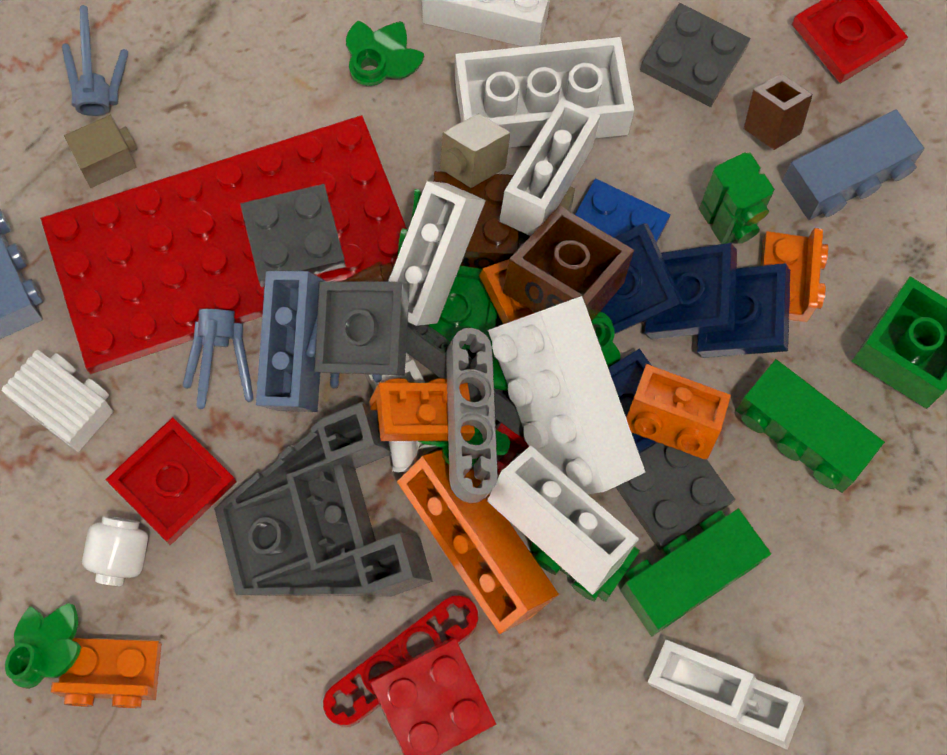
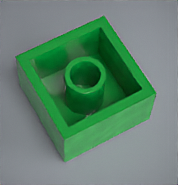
M910 276L894 295L852 359V362L922 407L929 408L947 389V299Z

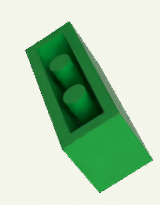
M777 359L773 361L735 410L742 415L741 419L747 427L757 433L764 432L777 443V448L783 455L793 461L800 460L814 471L813 475L818 482L829 489L836 488L841 493L854 483L885 443V441Z
M739 508L727 516L722 510L718 511L699 525L703 530L702 533L691 540L685 534L663 548V552L666 554L664 558L653 565L646 559L625 574L629 581L624 584L620 591L651 637L763 563L772 554Z

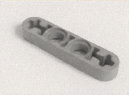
M464 328L457 332L447 347L446 352L449 480L451 490L456 497L464 502L477 503L485 499L492 491L498 477L492 346L488 337L480 330ZM464 344L470 345V351L477 353L471 362L470 369L467 370L465 368L469 364L468 352L462 349ZM463 383H470L476 386L481 392V401L470 402L464 399L460 394L459 386ZM465 425L475 426L482 433L483 443L480 445L467 443L461 436V427ZM475 458L479 459L474 464V476L476 479L483 480L477 488L473 487L471 479L464 478L472 467V459Z

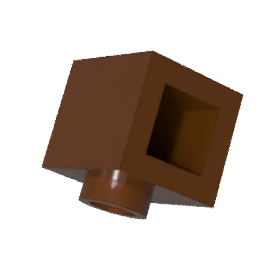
M779 74L753 89L743 129L775 150L802 133L813 94L783 74Z

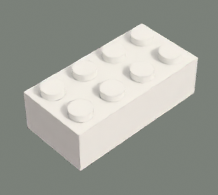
M621 37L455 54V84L461 122L479 113L510 132L508 148L533 145L561 98L601 115L595 138L629 134L634 106Z
M582 296L488 330L492 341L493 353L501 365L508 385L509 397L515 404L524 429V438L529 446L536 449L587 494L608 491L645 473Z

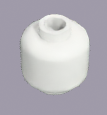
M103 516L101 523H95L89 527L82 565L88 571L96 573L95 582L105 585L123 586L124 578H133L141 573L148 535L139 529V521Z

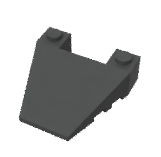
M363 402L321 418L310 428L312 430L311 433L294 447L289 445L278 455L280 459L262 474L257 472L214 508L236 595L392 597L433 582L419 537L399 532L378 541L375 539L356 468L391 455L389 441L380 440L377 410H371L370 406Z

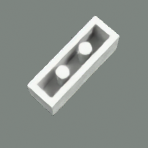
M422 0V19L425 24L523 47L540 45L550 0Z
M563 98L560 99L504 191L499 222L530 236L542 225L561 203L593 148L601 115Z
M426 182L388 281L410 284L408 322L416 326L438 323L486 200L448 183Z
M529 446L501 471L497 483L487 500L489 504L592 595L621 567L639 540L638 537L532 446Z

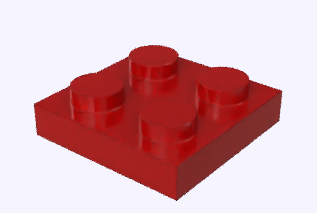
M821 0L797 14L792 22V26L840 84L901 48L908 39L905 32L877 0Z
M173 417L105 479L169 545L174 543L237 482Z
M454 637L368 680L403 755H441L497 725Z

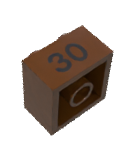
M434 171V182L448 183L486 200L460 266L483 269L510 259L518 250V230L499 222L504 191L514 175L495 174L470 188L446 172Z
M558 206L509 259L503 293L535 313L582 296L592 322L624 284L634 250L563 207Z

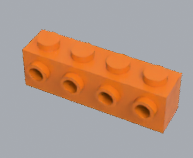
M443 449L424 455L397 483L498 633L502 634L532 618L560 594L510 522L487 502L490 493L485 499L477 503L462 501L451 490L449 464L445 462L442 456ZM471 467L464 478L471 479L473 487L477 488L481 484V480L475 478L474 470Z

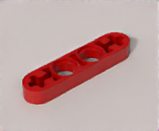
M451 596L445 599L340 679L325 694L323 709L327 718L337 726L351 727L380 707L377 698L367 704L365 696L362 695L353 703L356 712L352 716L348 717L344 712L336 716L333 712V709L338 705L335 697L340 693H343L346 697L356 693L359 688L352 682L358 677L362 678L367 691L375 696L368 682L371 669L381 662L389 663L395 667L413 658L407 651V644L411 637L416 634L428 635L433 640L434 646L442 643L437 631L428 624L436 620L439 628L449 620L448 610L452 607L458 612L464 609L469 612L466 616V624L468 625L466 628L461 629L456 624L445 632V637L448 639L451 637L456 638L460 645L476 630L478 610L475 604L469 598L463 596Z

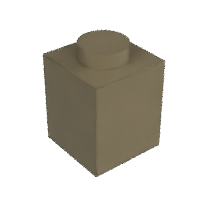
M479 113L443 132L440 169L470 188L476 186L506 168L510 132Z
M111 114L64 135L90 188L137 168L130 152L137 150V147L127 127L118 129Z

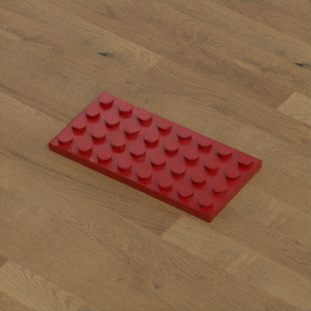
M363 115L41 217L42 226L80 351L89 374L91 375L192 341L194 339L195 322L199 320V309L234 311V323L240 324L262 317L265 287H261L240 203L325 184L346 267L315 275L326 282H340L379 261L383 265L391 262L395 265L398 258L400 233L402 228L407 229Z

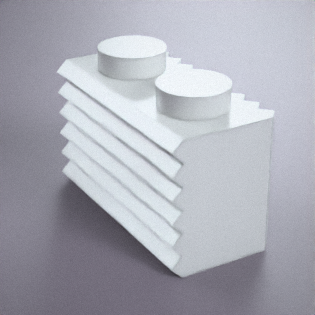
M39 350L34 351L32 357L28 358L26 364H23L20 370L15 372L14 377L9 379L8 384L3 385L1 391L15 405L72 447L76 452H79L113 413V410L105 401L109 394L89 378L83 384L73 377L72 374L76 369L57 353L48 358Z

